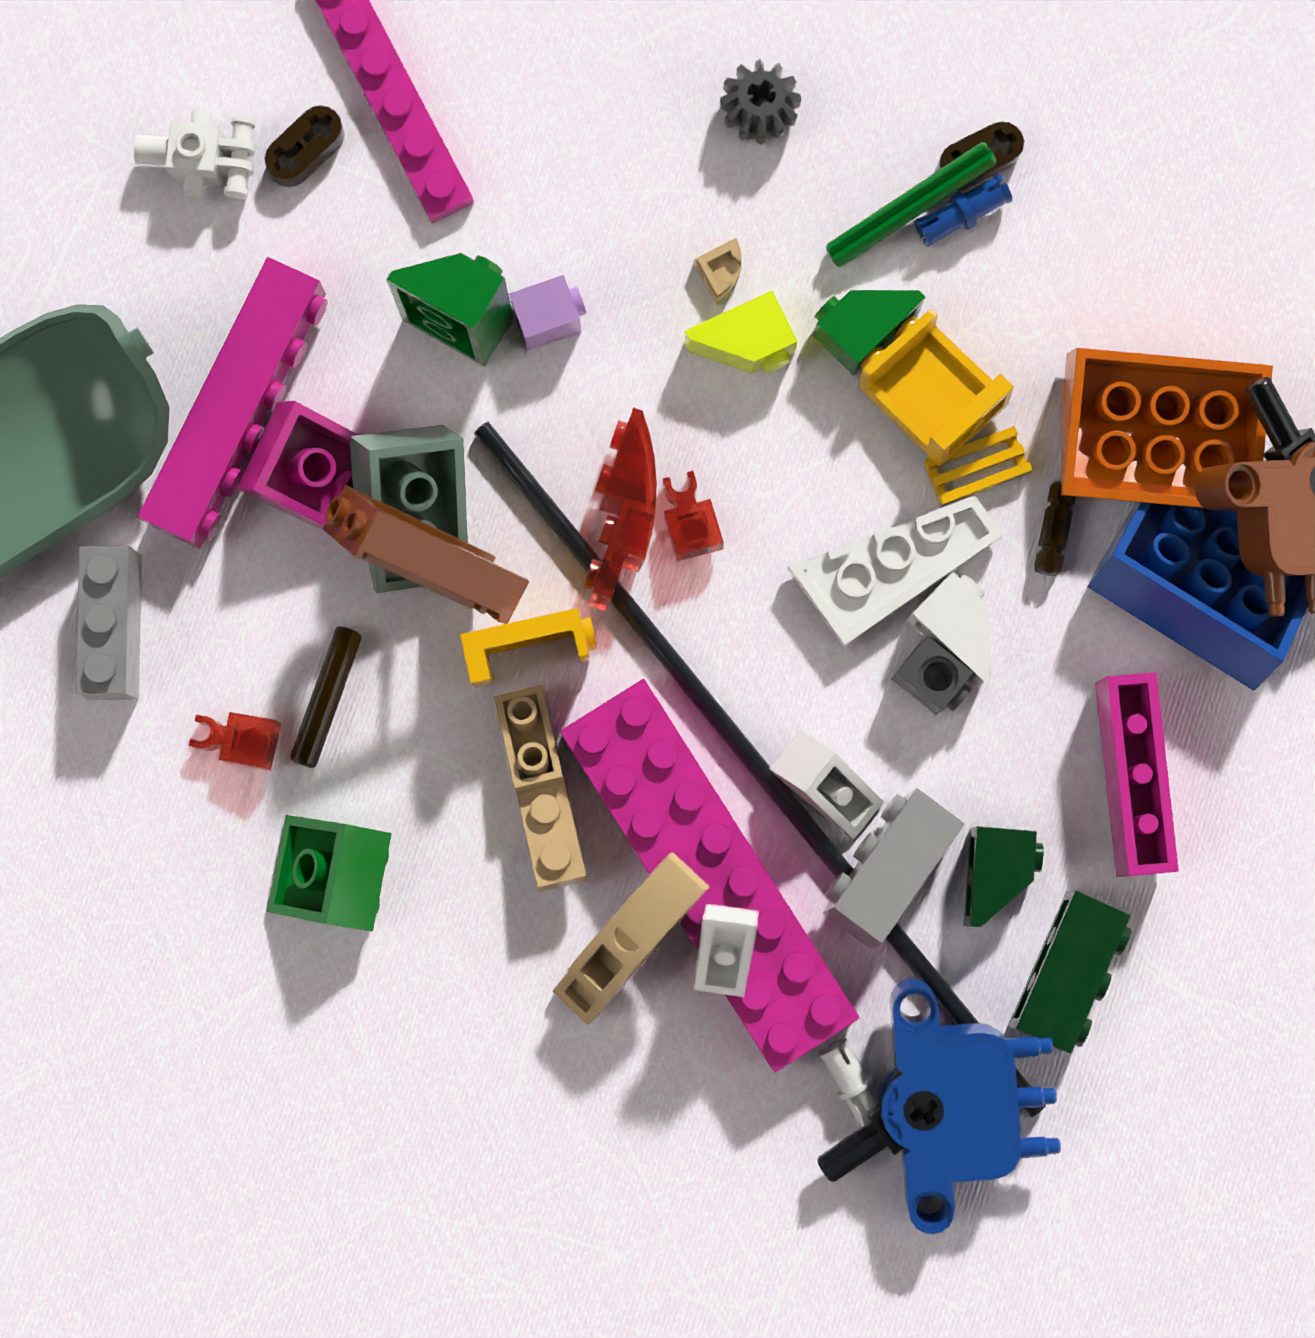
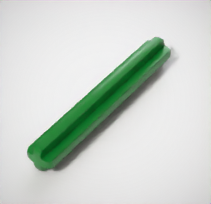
M979 143L830 241L826 245L829 257L838 267L848 263L994 167L996 158L986 143Z

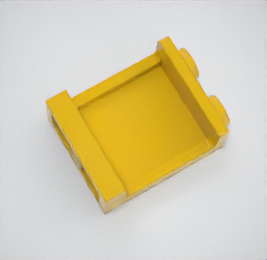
M929 309L919 319L914 315L906 320L895 334L897 339L885 350L879 346L864 359L860 366L862 371L859 389L941 467L1009 405L1014 386L1001 373L992 380L936 326L938 315Z
M574 608L460 634L470 683L476 688L495 684L489 658L491 654L567 637L575 639L580 664L590 662L588 651L597 649L591 617L581 619L579 608Z

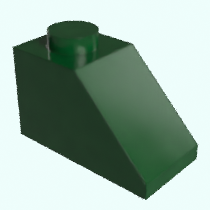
M981 826L970 828L964 926H983L1034 881V872H1041L1044 848L1043 843L1036 842L1037 831Z

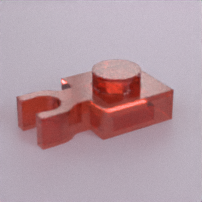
M694 471L687 472L686 474L689 488L684 492H678L672 488L670 477L663 478L665 496L669 503L675 506V508L664 511V521L676 561L720 551L724 548V541L711 499L696 502L697 481Z
M229 712L227 724L223 726L213 718L202 715L195 716V722L210 727V735L204 741L190 739L188 746L205 751H213L221 747L218 760L222 762L271 771L282 723L273 719Z

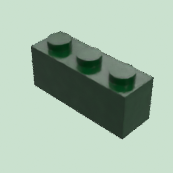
M1076 890L1066 891L1008 1026L1030 1037L1050 1038L1054 1048L1070 1054L1075 1045L1081 1047L1086 1041L1092 1026V1020L1088 1019L1087 1016L1094 1000L1100 1002L1109 988L1112 974L1107 973L1111 960L1114 954L1120 956L1123 953L1130 939L1131 929L1126 927L1131 915Z

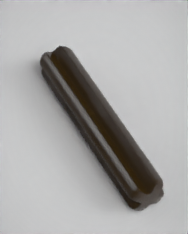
M343 626L335 628L290 754V759L294 763L309 768H314L318 763L361 641V634L353 629Z

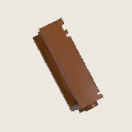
M347 485L344 486L340 495L332 499L326 510V523L323 530L355 557L370 562L466 607L474 608L484 615L487 613L500 623L508 624L530 582L528 579L494 564L496 556Z

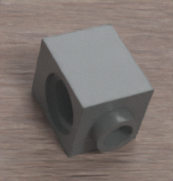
M926 636L891 679L937 715L945 707L954 711L971 691V688L965 682L973 672L929 636ZM927 667H938L945 672L947 676L945 690L934 691L926 686L923 673Z

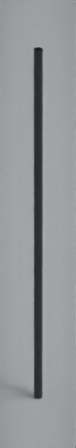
M489 422L481 425L474 432V435L835 878L842 872L849 876L853 867L787 786L769 769L770 766L494 427ZM897 922L886 937L888 943L915 976L928 984L934 993L937 1003L955 1025L979 1023ZM1016 1068L1017 1088L1031 1087ZM1046 1104L1042 1107L1024 1109L1030 1117H1034L1046 1107Z

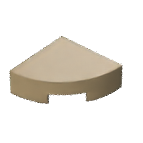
M736 238L694 259V266L716 305L730 295L740 276L741 249Z

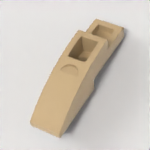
M542 685L494 696L539 892L588 881Z
M671 852L567 969V974L552 992L580 1019L589 1025L598 1017L643 962L662 944L707 891L709 886L680 858Z

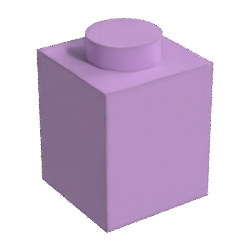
M564 275L509 293L511 307L527 351L581 332L579 317L586 314V309L578 287L569 289Z

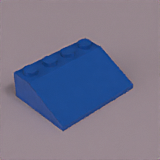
M1136 502L1087 586L1253 691L1284 661L1308 608L1305 575L1285 576V614L1283 616L1270 617L1268 614V604L1265 599L1264 577L1255 576L1246 569L1241 561L1237 511L1230 510L1213 511L1206 508Z

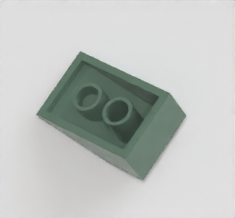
M444 425L350 436L352 480L355 490L468 542L464 439ZM368 562L373 589L376 593L422 587Z

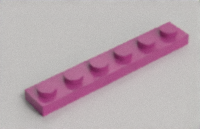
M315 0L430 222L433 224L473 204V196L370 0Z

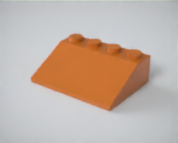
M1075 348L1068 352L1062 396L1061 495L1204 508L1197 500L1194 490L1195 480L1204 468L1237 462L1264 460L1266 432L1247 399L1245 391L1249 384L1258 379L1268 377L1272 380L1273 365L1088 348Z

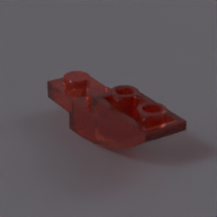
M634 407L627 423L620 420L617 422L609 448L618 450L613 467L603 464L595 488V492L603 494L598 510L616 515V517L607 514L598 540L599 543L607 546L601 562L592 559L583 587L592 590L587 605L605 611L612 599L621 568L624 567L636 572L640 571L651 540L656 510L657 480L651 436L643 411Z

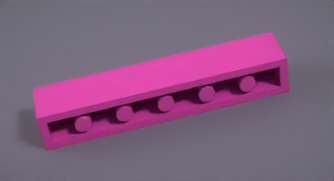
M267 256L137 516L148 526L198 549L201 548L205 539L210 541L215 536L222 519V515L218 512L226 496L231 498L238 490V484L243 476V471L240 468L247 453H254L264 432V428L261 425L268 411H273L277 402H281L286 386L282 383L290 367L296 368L305 354L307 342L303 340L311 324L317 326L325 314L328 300L325 298L326 292L320 280Z

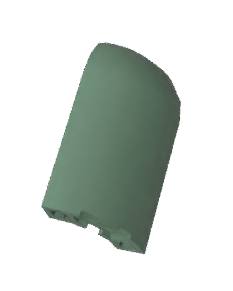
M77 304L47 312L0 338V578L127 498L152 475L168 443L170 407L157 375L146 359L154 351L138 327L129 332L121 319L104 305Z

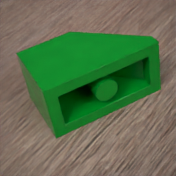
M850 290L840 301L833 296L814 316L818 322L816 323L813 337L854 376L861 369L860 366L864 359L879 346L883 347L906 320L920 311L926 297L919 290Z

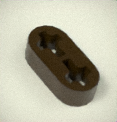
M322 105L311 107L270 144L264 159L266 168L276 183L286 187L298 186L339 149L344 141L345 132L336 111ZM317 122L322 126L330 122L329 128L332 134L328 138L321 134L314 138L315 132L312 126ZM283 154L288 158L295 156L296 169L291 171L289 168L284 167L280 170L279 157Z
M1009 122L993 123L944 149L937 164V171L951 163L953 158L956 157L957 159L979 143H986L991 148L995 137H998L1001 142L1009 140L1011 146L1007 155H1004L1001 150L994 151L993 154L996 158L994 167L957 191L969 189L1016 164L1024 148L1022 132L1017 126Z

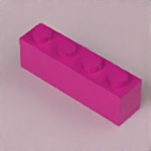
M1157 673L1107 676L1095 683L1116 877L1179 872Z

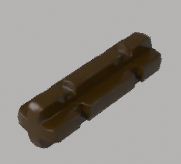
M1054 481L1049 489L1047 502L1051 504L1045 509L1038 544L1042 549L1037 552L1034 570L1037 573L1047 576H1057L1062 571L1064 555L1061 554V551H1064L1067 546L1073 511L1070 510V507L1073 504L1075 505L1076 496L1061 495V481Z

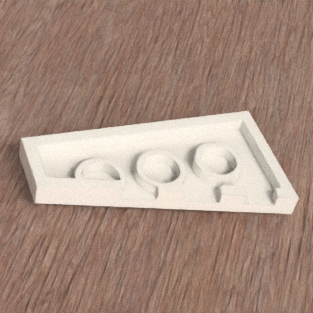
M972 496L919 516L915 520L893 528H887L851 544L831 549L822 555L806 561L802 560L789 565L787 569L842 647H845L1003 536V533L976 496Z

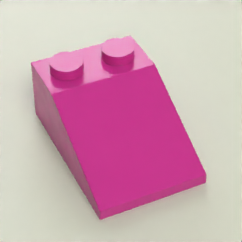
M296 401L277 402L237 489L323 530L326 523L325 513L332 499L341 494L345 485L353 488L350 436H357L359 434Z

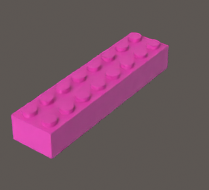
M644 678L560 730L564 741L648 874L650 875L673 852L709 886L707 891L679 922L697 952L699 951L702 919L706 910V904L758 911L757 928L744 997L725 996L774 1073L860 1019Z

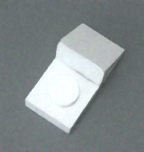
M706 904L694 982L695 991L744 997L757 928L758 911Z

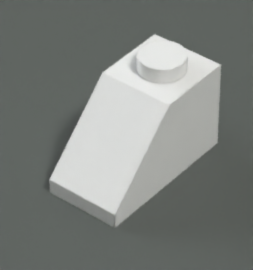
M952 572L910 615L907 621L924 637L929 636L970 669L973 674L969 677V680L977 687L991 675L989 605L981 599L985 594L976 582L966 575L959 578Z
M800 730L769 768L795 794L852 839L856 838L884 802L837 753Z

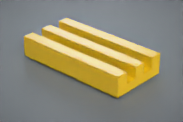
M1015 426L965 444L942 466L1005 442L1008 449L945 473L939 474L937 470L939 466L931 458L924 460V467L940 507L1027 475L1032 471L1030 462H1027L1025 459L1023 445L1019 444L1017 439L1018 433ZM1013 459L1016 465L949 492H946L944 487L946 483Z

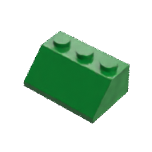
M462 253L393 270L386 279L402 321L484 367L513 320L506 280L501 275L503 271L498 265L483 256L477 255L475 260Z

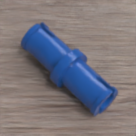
M997 174L992 179L964 194L958 191L950 196V202L921 218L914 219V225L919 237L925 236L923 243L930 247L933 243L962 227L969 230L976 226V220L1004 204L1012 202V194L1007 183L1001 186V183L1004 182L1003 177Z

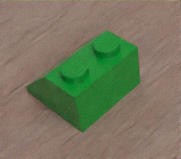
M286 815L267 912L328 925L373 931L376 914L380 906L379 898L385 866L389 859V845L392 833L343 823Z

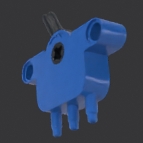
M910 978L902 980L891 992L890 1012L895 1068L888 1072L880 1087L879 1103L867 1111L870 1122L821 1154L817 1162L825 1177L831 1182H836L886 1147L891 1150L893 1155L902 1151L905 1199L911 1222L923 1233L937 1234L946 1230L954 1219L953 1182L994 1180L1005 1177L1015 1169L1021 1158L1046 1157L1049 1154H1059L1061 1152L1060 1140L1058 1138H1045L1044 1136L1021 1138L1019 1108L1042 1107L1044 1104H1055L1057 1102V1094L1054 1088H1041L1040 1086L1017 1088L1014 1059L1051 1054L1053 1052V1043L1050 1038H1038L1036 1036L1005 1039L999 1030L988 1024L972 1023L940 1026L939 1008L932 989L920 979ZM920 994L928 1000L924 1012L917 1016H908L900 1010L903 999L908 995ZM921 1097L924 1102L929 1101L931 1110L923 1113L921 1109H915L913 1100ZM926 1196H937L943 1200L941 1208L935 1213L926 1214L917 1209L919 1201Z

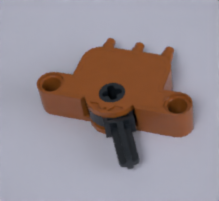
M1264 377L1249 384L1246 387L1245 395L1273 445L1263 453L1266 461L1237 462L1204 468L1195 480V495L1200 505L1207 510H1237L1238 542L1241 561L1246 569L1255 576L1264 577L1265 599L1268 604V614L1270 617L1283 616L1285 614V576L1305 575V591L1309 612L1315 614V433L1312 428L1297 429L1272 380Z

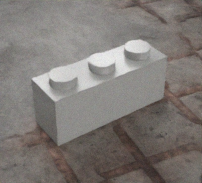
M79 546L76 694L90 700H139L142 555L130 546Z
M918 788L904 796V798L897 794L890 801L880 816L886 821L885 825L877 836L869 833L853 854V857L859 862L849 876L842 872L825 894V897L831 901L823 911V914L870 949L884 942L965 825L964 822Z

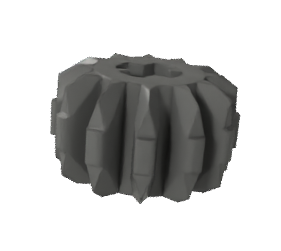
M761 59L755 62L753 72L740 64L736 70L737 79L727 77L723 90L727 94L720 98V109L728 112L725 116L727 128L740 125L738 137L741 141L748 138L749 134L753 132L757 133L756 140L762 145L765 143L768 131L780 140L784 136V125H795L798 115L794 109L800 107L801 95L792 92L796 86L794 76L780 79L782 73L780 63L774 65L770 72L764 70V63ZM761 97L768 100V102L764 101L761 103L760 107L752 104L753 102L757 103Z

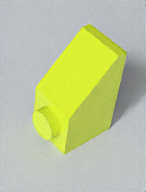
M773 290L685 330L684 345L688 352L751 374L763 368L766 373H771L786 366L792 361L790 356L795 354L798 343Z

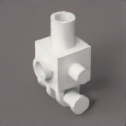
M194 109L191 113V122L170 121L169 137L136 135L134 141L135 163L165 166L174 182L183 184V196L200 199L202 198L203 185L222 187L223 177L228 175L227 186L224 187L223 194L234 199H246L248 197V190H246L247 176L253 175L254 164L248 161V157L254 156L256 152V144L251 142L252 129L255 128L256 124L254 119L245 116L232 117V138H225L219 125L210 124V112Z

